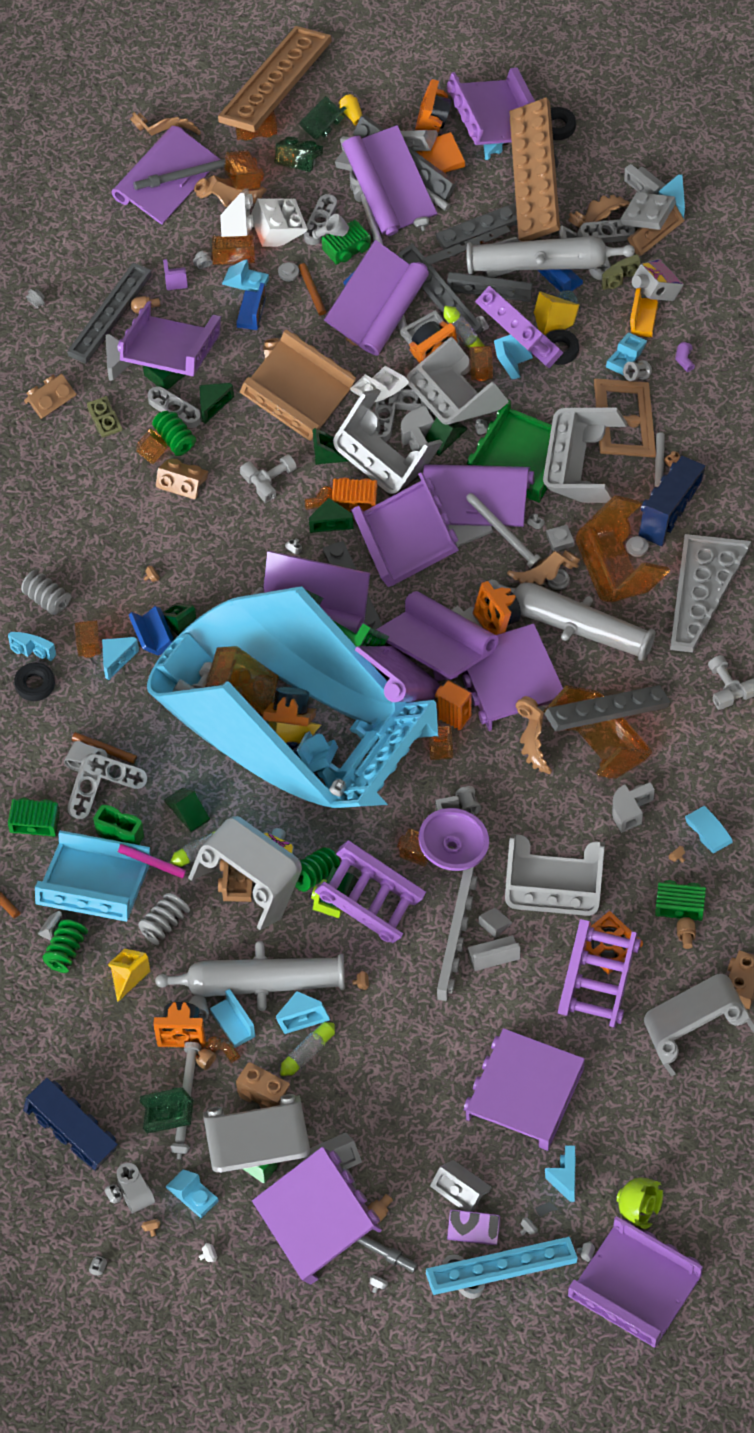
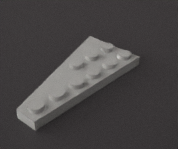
M685 534L670 650L694 651L749 551L751 541Z

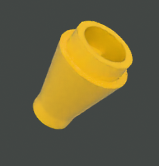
M349 94L339 101L340 110L356 126L363 115L357 97Z

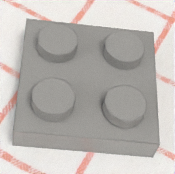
M636 192L621 217L622 225L661 230L676 204L675 197Z

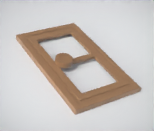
M594 379L596 408H608L606 391L637 394L639 416L630 415L623 417L630 427L635 428L640 425L642 446L611 444L610 427H606L604 437L599 441L600 453L655 458L656 450L649 382Z

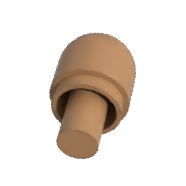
M150 296L136 297L131 302V309L134 313L139 314L140 309L144 308L148 301H151V308L160 307V299H150Z
M683 917L678 920L676 925L677 936L680 941H683V948L689 949L693 946L692 940L696 936L695 922L691 918Z
M385 1194L380 1201H372L367 1208L369 1210L372 1209L381 1222L386 1217L387 1207L393 1199Z

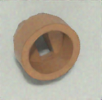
M201 1049L198 1051L199 1055L195 1056V1060L202 1069L208 1070L215 1062L217 1055L211 1050Z

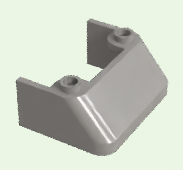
M375 389L363 392L336 433L333 444L340 454L370 479L376 480L382 489L387 493L395 494L402 491L420 472H423L424 465L430 463L443 442L436 440L426 443L420 451L410 452L405 459L375 434L379 426V417L370 408L381 391Z
M561 408L556 411L553 416L543 482L550 491L582 503H615V497L606 484H592L589 481H581L586 444L600 441L604 437L606 427H627V422L618 408Z
M233 816L225 820L200 848L188 879L192 881L211 872L223 859L256 883L253 889V898L258 905L264 908L256 927L261 930L282 918L300 876L302 866L299 859L241 817Z

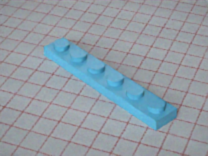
M570 1237L427 1268L426 1276L433 1295L574 1264L578 1258Z

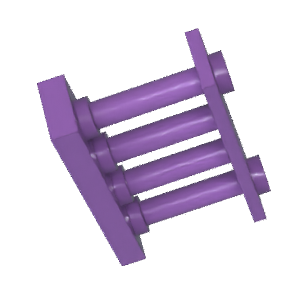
M488 286L475 301L548 368L563 354L554 343L492 287Z
M348 840L340 846L336 853L342 862L330 883L328 884L324 881L314 892L320 895L323 901L332 903L379 934L382 940L394 943L403 935L396 927L408 905H416L423 899L426 892ZM351 865L361 871V876L351 894L347 897L338 891L337 888ZM369 879H374L380 883L381 888L367 910L356 902ZM389 891H392L401 900L389 922L386 923L376 915Z
M580 919L558 1014L569 1016L570 1012L576 1010L611 1019L610 1027L616 1028L617 1023L621 1024L624 1010L620 1008L633 954L638 953L641 939L637 938L638 933L632 932L630 939L595 931L591 927L590 921ZM595 940L628 948L625 962L588 954V951H585L587 941ZM587 963L622 972L619 986L583 978V975L579 974L581 965H586ZM584 987L616 995L613 1010L577 1001V998H574L575 989Z

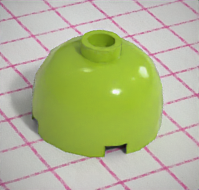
M644 1177L634 1178L626 1183L617 1194L618 1207L622 1218L628 1220L636 1227L642 1229L649 1228L652 1225L647 1223L653 1211L658 1214L662 1205L663 1190L658 1189V1185H661V1183Z

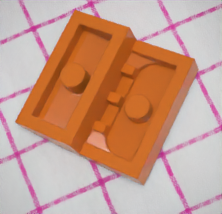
M451 132L438 136L431 151H415L445 174L446 172L465 167V160Z

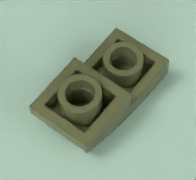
M638 254L625 258L608 268L602 274V289H615L619 285H623V277H633L640 266L641 260Z
M107 396L87 403L88 411L102 438L122 431L120 422Z

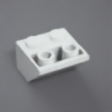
M249 188L244 189L220 215L222 237L247 236L252 227H254V215H250V209L253 206V195L249 194Z
M257 199L251 215H254V227L262 247L282 246L307 232V226L296 199Z

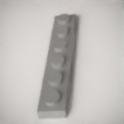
M474 867L463 870L437 987V1000L447 1001L448 993L453 994L455 980L452 979L453 972H458L460 959L456 958L457 952H462L464 938L461 937L462 931H467L469 917H465L466 911H471L473 897L470 896L471 890H476L478 876H474Z

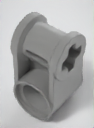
M75 741L64 760V764L69 769H75V771L79 772L82 760L86 755L101 754V756L107 758L108 756L106 751L101 748ZM96 758L88 762V765L91 766V771L94 767L103 770L105 766L96 763Z
M132 1163L120 1165L117 1169V1183L131 1213L133 1214L154 1204V1196L136 1165Z

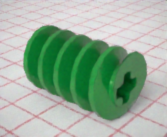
M162 411L154 417L152 422L153 428L161 435L175 456L186 454L195 445L196 437L192 435L191 430L187 428V425L183 423V420L179 418L176 412Z
M322 847L301 859L302 870L295 887L299 891L306 892L322 882L323 879L326 880L332 867L338 869L340 865V859L335 851Z
M72 920L60 921L58 929L54 932V937H52L50 944L46 948L47 952L42 957L44 963L52 970L68 973L69 970L65 966L73 964L70 958L77 956L75 951L81 948L79 943L84 941L82 935H86L88 929L84 925Z

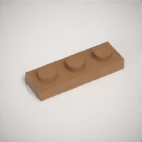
M675 205L661 230L640 227L627 240L634 247L636 255L642 256L685 220Z

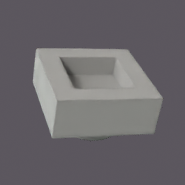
M568 525L546 530V536L553 551L574 546V540Z

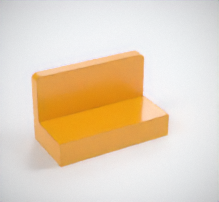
M636 288L630 318L631 334L652 338L658 300L641 298V288Z

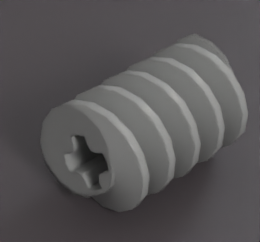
M38 569L31 571L23 580L22 593L28 595L30 599L41 605L51 615L60 613L71 601L70 593H65L63 588H59L57 583H52V580L46 578L45 574H39Z
M166 893L163 896V900H160L157 906L151 909V913H147L145 919L140 920L138 923L140 931L151 943L159 945L160 943L156 937L164 939L166 936L163 930L170 933L172 929L169 923L177 926L178 922L175 917L182 920L184 915L181 911L189 913L190 908L176 895Z

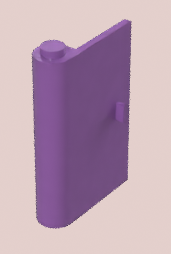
M398 125L362 139L361 136H354L342 143V147L381 234L392 236L398 232V229L413 224L416 218H430L437 215Z
M171 126L112 190V195L116 201L124 205L131 201L158 223L163 224L194 190L196 183L200 179L205 178L210 171L165 182L154 188L146 187L135 190L133 182L147 179L148 176L154 174L159 176L218 161L220 158L185 133L181 127Z
M374 240L324 321L366 352L378 356L429 276L427 266L421 262L409 265L380 242Z
M424 465L423 476L426 479L430 478L434 484L435 490L432 492L434 496L438 495L443 504V507L440 509L442 513L445 512L451 522L449 525L492 526L467 501L466 496L472 493L505 526L524 527L527 489L530 488V484H534V471H531L530 467Z
M268 551L264 593L302 586L304 589L324 598L320 607L332 620L357 634L361 625L365 624L370 573Z
M418 591L412 592L407 596L404 613L376 629L389 636L388 644L449 679H453L491 655L496 650L499 641L495 634Z
M357 646L355 648L356 652L390 678L384 687V695L389 701L416 702L436 699L435 694L440 687L439 683L395 647Z

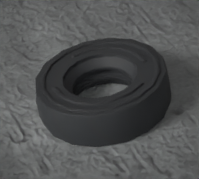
M552 107L551 121L561 119L566 123L561 128L552 127L553 140L569 138L576 129V117L567 108Z
M558 329L550 331L545 335L552 343L563 342L568 346V349L563 352L554 364L565 365L577 357L579 341L573 333Z
M37 662L28 663L16 672L14 678L15 690L25 700H43L53 692L55 687L54 674L45 664ZM31 676H40L43 679V684L38 688H30L26 685V681Z

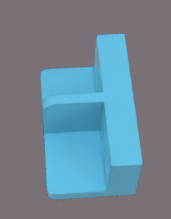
M309 731L305 733L301 740L297 753L303 763L312 772H315L330 765L338 745L335 740L326 742L322 734L319 733L312 736Z

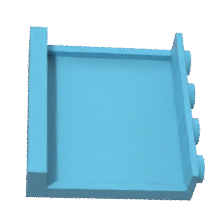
M60 830L59 844L42 882L37 881L35 886V902L37 905L127 922L149 865L117 851L120 844H124L150 855V847Z

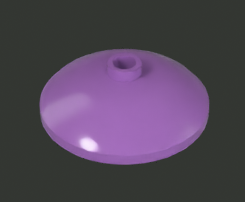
M457 808L440 809L430 814L423 821L418 836L420 848L426 858L436 866L452 871L467 870L476 866L483 860L489 847V836L484 824L473 814Z

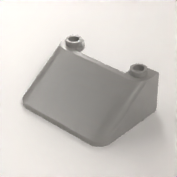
M453 337L447 339L412 369L406 377L409 387L441 423L446 425L496 412L509 402L494 382H491L477 393L462 375L470 372L471 360Z
M511 834L505 889V901L510 908L590 916L597 912L600 904L605 842L594 841L589 843L584 851V859L530 854L531 845L528 838L520 834Z
M716 974L646 1013L644 1017L645 1026L660 1060L671 1076L676 1074L671 1063L676 1060L679 1054L678 1046L674 1040L724 1014L732 1025L739 1026L747 1022L754 1033V1022L727 975Z
M286 1094L280 1097L281 1101L278 1106L224 1115L222 1107H212L207 1112H203L212 1170L214 1172H226L309 1156L311 1151L300 1095Z

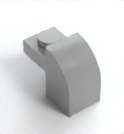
M426 406L409 412L401 422L403 446L409 444L412 451H420L424 444L428 443L425 437L434 420Z
M650 782L645 785H637L631 791L624 784L615 792L612 816L621 833L642 824L643 812L640 806L654 800L655 789Z

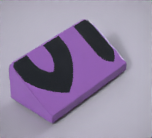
M450 1210L447 1240L497 1245L500 1216Z

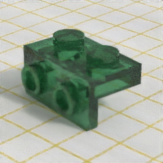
M325 96L300 121L299 125L317 141L321 136L325 138L332 131L331 126L334 123L338 125L345 118L343 113L347 108L343 106L339 109Z
M289 136L276 143L274 162L278 165L311 172L314 159L323 154V146L316 145L314 141L303 142L299 141L296 137Z
M172 1088L171 1090L152 1092L140 1096L139 1101L145 1107L143 1129L147 1134L191 1125L194 1100L184 1088Z

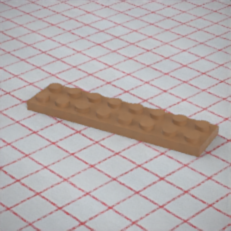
M295 26L218 115L219 123L256 132L332 42L331 35Z
M547 97L509 111L518 237L520 241H531L560 230L551 108Z

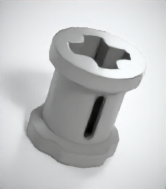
M641 360L638 363L627 362L623 368L624 377L628 381H634L637 378L645 380L652 373L651 365L646 360Z
M473 786L461 787L455 792V796L459 798L461 810H465L473 815L481 811L480 803L475 798V788Z

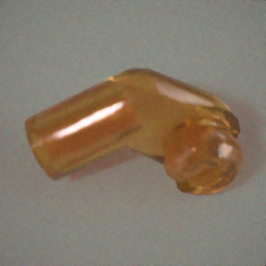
M323 486L315 498H306V510L319 508L328 498L332 499V489L329 486Z
M212 1036L205 1043V1048L214 1053L217 1049L223 1051L230 1063L240 1058V1054L231 1041Z

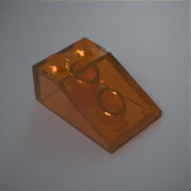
M238 646L217 647L205 687L220 686L229 681L255 711L263 717L264 711L272 703L279 676Z

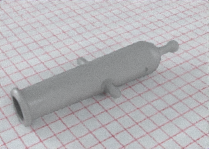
M592 236L473 245L471 242H468L467 269L471 275L474 271L594 269L602 266L606 258L610 256L624 255L631 257L634 255L635 249L632 245L618 248L608 247L603 240Z
M489 580L494 590L501 587L509 588L499 584L496 580ZM521 583L517 588H510L519 602L522 616L564 630L561 634V638L564 641L569 640L572 634H576L638 656V660L642 662L645 661L651 651L656 633L654 629L647 631L590 607L593 602L590 596L585 597L583 602H577L534 583Z
M258 941L255 944V957L251 960L200 961L191 965L188 973L183 975L167 976L160 974L156 977L155 983L161 988L167 985H185L189 987L191 993L202 997L226 995L225 991L228 989L234 995L254 993V995H257L258 1010L264 1011L267 1008L266 995L269 992L339 987L340 990H344V955L339 954L338 958L268 959L265 957L264 943Z

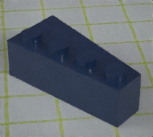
M681 456L677 463H672L668 475H663L660 485L654 487L649 500L645 499L642 504L641 511L643 515L639 537L659 546L664 545L666 532L671 533L675 527L674 524L677 517H681L687 502H690L700 486L706 465Z
M46 1077L26 1097L23 1111L28 1115L33 1112L38 1119L37 1122L43 1128L51 1127L55 1138L65 1145L70 1143L72 1145L70 1147L71 1151L96 1171L116 1151L118 1145L116 1138L109 1131L106 1130L104 1132L98 1126V1121L91 1114L86 1115L80 1109L81 1105L73 1097L68 1098L63 1093V1088L55 1080L51 1082Z

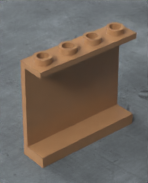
M285 330L278 344L252 377H248L244 381L240 393L311 441L313 439L312 430L314 428L320 430L350 391L356 377L350 371L338 366L331 358L325 357L318 352L314 346L302 341L295 333Z

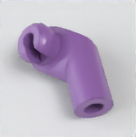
M682 342L677 346L675 359L686 372H689L695 367L688 358L692 345Z

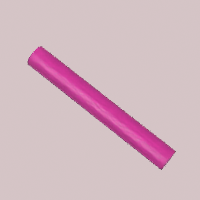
M120 844L117 851L182 879L186 872L185 869L124 844Z

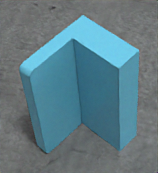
M511 334L494 340L497 358L510 378H520L518 363L532 359L531 351H528Z
M228 989L225 991L226 1000L211 1007L210 1012L233 1047L236 1048L254 1038L255 1030L254 1024L232 991Z

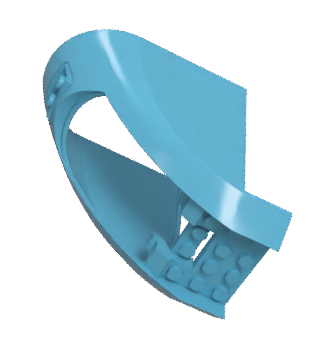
M302 586L233 598L207 611L190 624L167 647L153 667L147 683L148 692L158 702L219 751L272 785L301 799L331 808L388 805L377 793L384 786V781L388 775L396 770L397 763L409 752V747L414 740L438 736L436 702L434 700L410 703L389 701L384 695V687L387 683L385 678L367 659L355 651L356 646ZM211 662L218 666L220 672L216 680L209 682L207 687L172 692L179 679L191 686L198 684L201 679L199 671L204 663ZM270 672L293 688L307 690L309 696L356 720L349 730L357 734L361 741L340 769L330 763L329 766L317 772L319 777L323 778L325 786L237 691L241 685L258 675ZM337 779L343 780L346 784V789L342 796H336L330 792L332 783Z

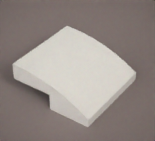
M384 366L373 378L365 374L350 390L361 396L363 392L379 389L381 393L375 400V402L394 395L409 382L405 376Z

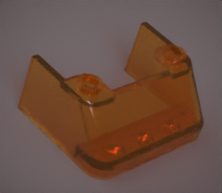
M617 495L613 496L576 535L577 546L598 596L602 601L612 603L645 594L670 572L669 567L643 562L635 571L633 569L623 542L628 538L631 531L628 517L642 505L638 500Z
M566 685L547 708L603 697L604 695L596 690ZM623 717L566 729L568 731L570 729L578 731L602 759L600 768L596 772L601 777L617 779L647 760L652 754L649 746Z

